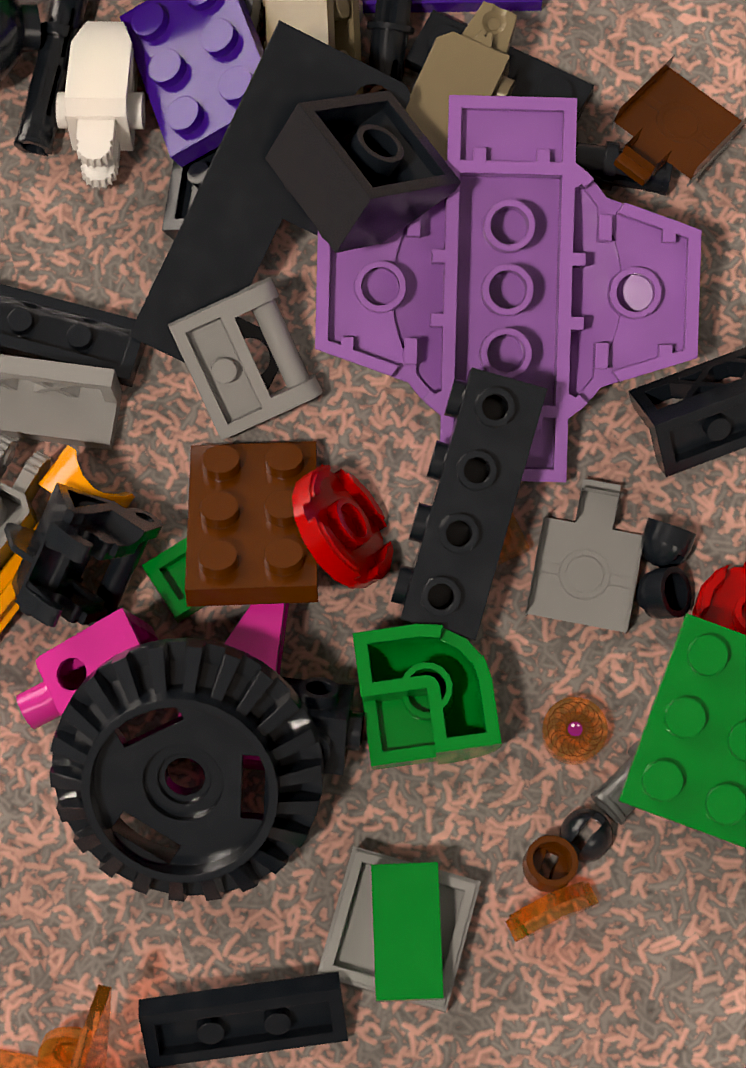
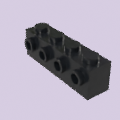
M473 367L469 370L466 381L454 378L444 415L455 418L449 443L436 441L426 478L437 480V485L431 506L419 502L408 539L420 543L413 568L401 564L391 602L402 605L399 615L400 619L416 624L443 625V628L476 640L547 388Z

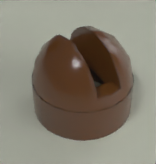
M555 835L542 836L536 839L525 853L522 863L523 874L529 885L539 891L548 893L559 891L571 882L578 870L579 862L576 850L564 838ZM546 852L557 856L555 864L550 871L549 879L539 874Z

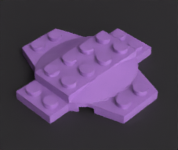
M449 95L447 160L445 162L461 181L456 191L381 244L335 253L318 231L315 349L409 383L414 392L440 415V441L449 443L455 418L444 415L454 378L466 381L469 370L472 367L547 388L521 481L566 482L568 419L586 406L587 402L594 397L601 387L698 358L702 230L626 202L623 204L604 195L602 190L593 181L594 178L576 163L577 98Z

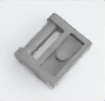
M272 278L256 282L229 297L168 324L221 441L302 405L323 393L316 375L308 374L276 304L275 298L279 296V293ZM251 310L286 384L284 388L271 394L267 390L235 320V317Z

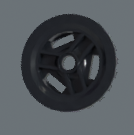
M170 638L151 641L131 647L101 664L82 682L71 697L61 715L50 750L53 752L52 766L49 771L50 785L56 790L58 798L56 809L61 821L68 822L75 834L73 842L82 853L86 851L92 853L100 861L99 869L112 878L117 873L131 881L133 890L146 895L150 889L169 893L168 900L184 902L187 896L205 895L206 901L222 899L225 892L238 888L245 892L256 887L260 879L270 872L274 874L279 872L287 865L292 853L298 847L301 848L308 837L314 818L317 816L323 791L324 761L321 742L314 721L304 702L276 671L261 660L242 650L210 640ZM178 708L182 715L129 741L125 739L119 729V726L156 709ZM244 755L259 756L264 766V813L242 812ZM179 758L192 759L202 767L205 780L200 785L192 788L179 786L170 778L168 765ZM125 811L180 846L178 849H173L142 837L120 818L121 814Z

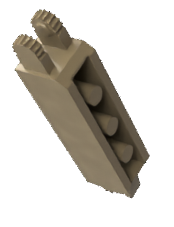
M485 1L462 35L453 31L436 38L411 91L410 101L405 109L444 161L447 160L449 95L511 96L516 80L508 77L510 63L508 51L517 24V15Z

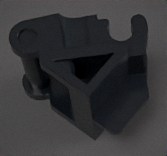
M56 483L36 530L14 523H7L4 528L11 551L22 557V561L12 581L16 595L15 602L19 605L20 611L27 616L34 617L49 627H56L60 616L70 623L78 622L82 626H91L119 610L118 605L148 541L158 537L163 523L147 511L138 508H124L114 501ZM91 555L100 561L111 559L96 594L81 585L83 581L81 576Z

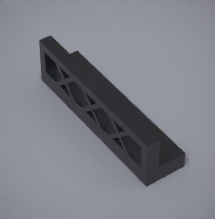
M746 347L629 390L630 400L635 411L650 430L657 463L666 477L746 447ZM728 377L741 378L727 384L715 383ZM671 398L683 399L660 409L655 407V404Z

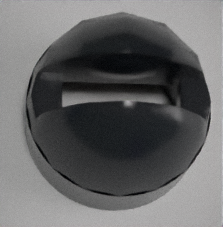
M648 518L642 534L640 548L644 558L652 565L659 568L677 567L685 562L691 552L696 534L680 527Z
M678 567L654 569L644 574L636 585L635 599L638 605L651 618H680L688 612L691 605L692 592L690 582L684 571Z
M579 809L570 813L561 825V833L559 832V837L564 838L574 847L578 856V862L581 863L594 862L603 857L602 855L606 854L612 843L613 836L609 821L603 814L593 809ZM592 818L601 827L591 835L587 844L580 850L572 841Z

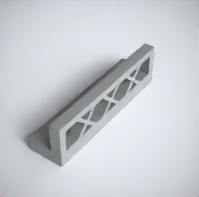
M0 354V435L5 434L15 438L112 450L123 393L115 369Z

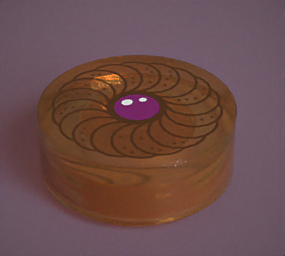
M569 697L556 702L546 713L542 725V740L547 751L558 761L571 765L583 764L595 758L602 750L608 733L607 721L601 709L593 702L580 697Z

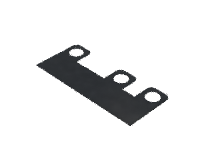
M279 20L128 336L185 363L168 327L169 323L250 286L282 219L318 236L316 226L295 198L286 190L283 182L265 160L266 155L298 103L352 96L365 85L377 84L390 90L402 107L406 109L410 101V92L407 86L393 77ZM237 316L235 320L244 339H257L264 343L269 351V365L261 374L268 390L279 370L260 327Z

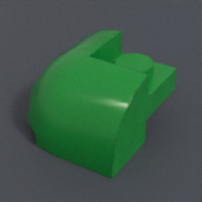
M412 624L352 633L372 770L435 761L438 762V765L460 762L497 751L502 746L492 677L484 655H481L466 638L443 628V625Z

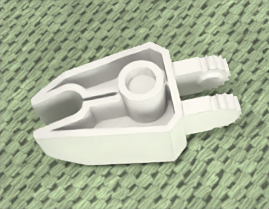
M87 21L71 41L65 92H57L56 96L57 126L59 129H68L72 149L77 150L78 159H81V173L83 180L86 181V185L90 184L92 188L98 187V189L101 187L107 188L108 185H113L112 182L114 180H117L116 175L119 174L120 151H133L135 146V129L145 128L144 92H137L138 74L134 62L132 41L122 21Z

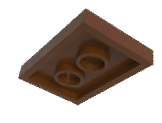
M316 441L191 445L185 573L187 607L318 602V563L303 542L294 519L292 505L295 483L318 467Z

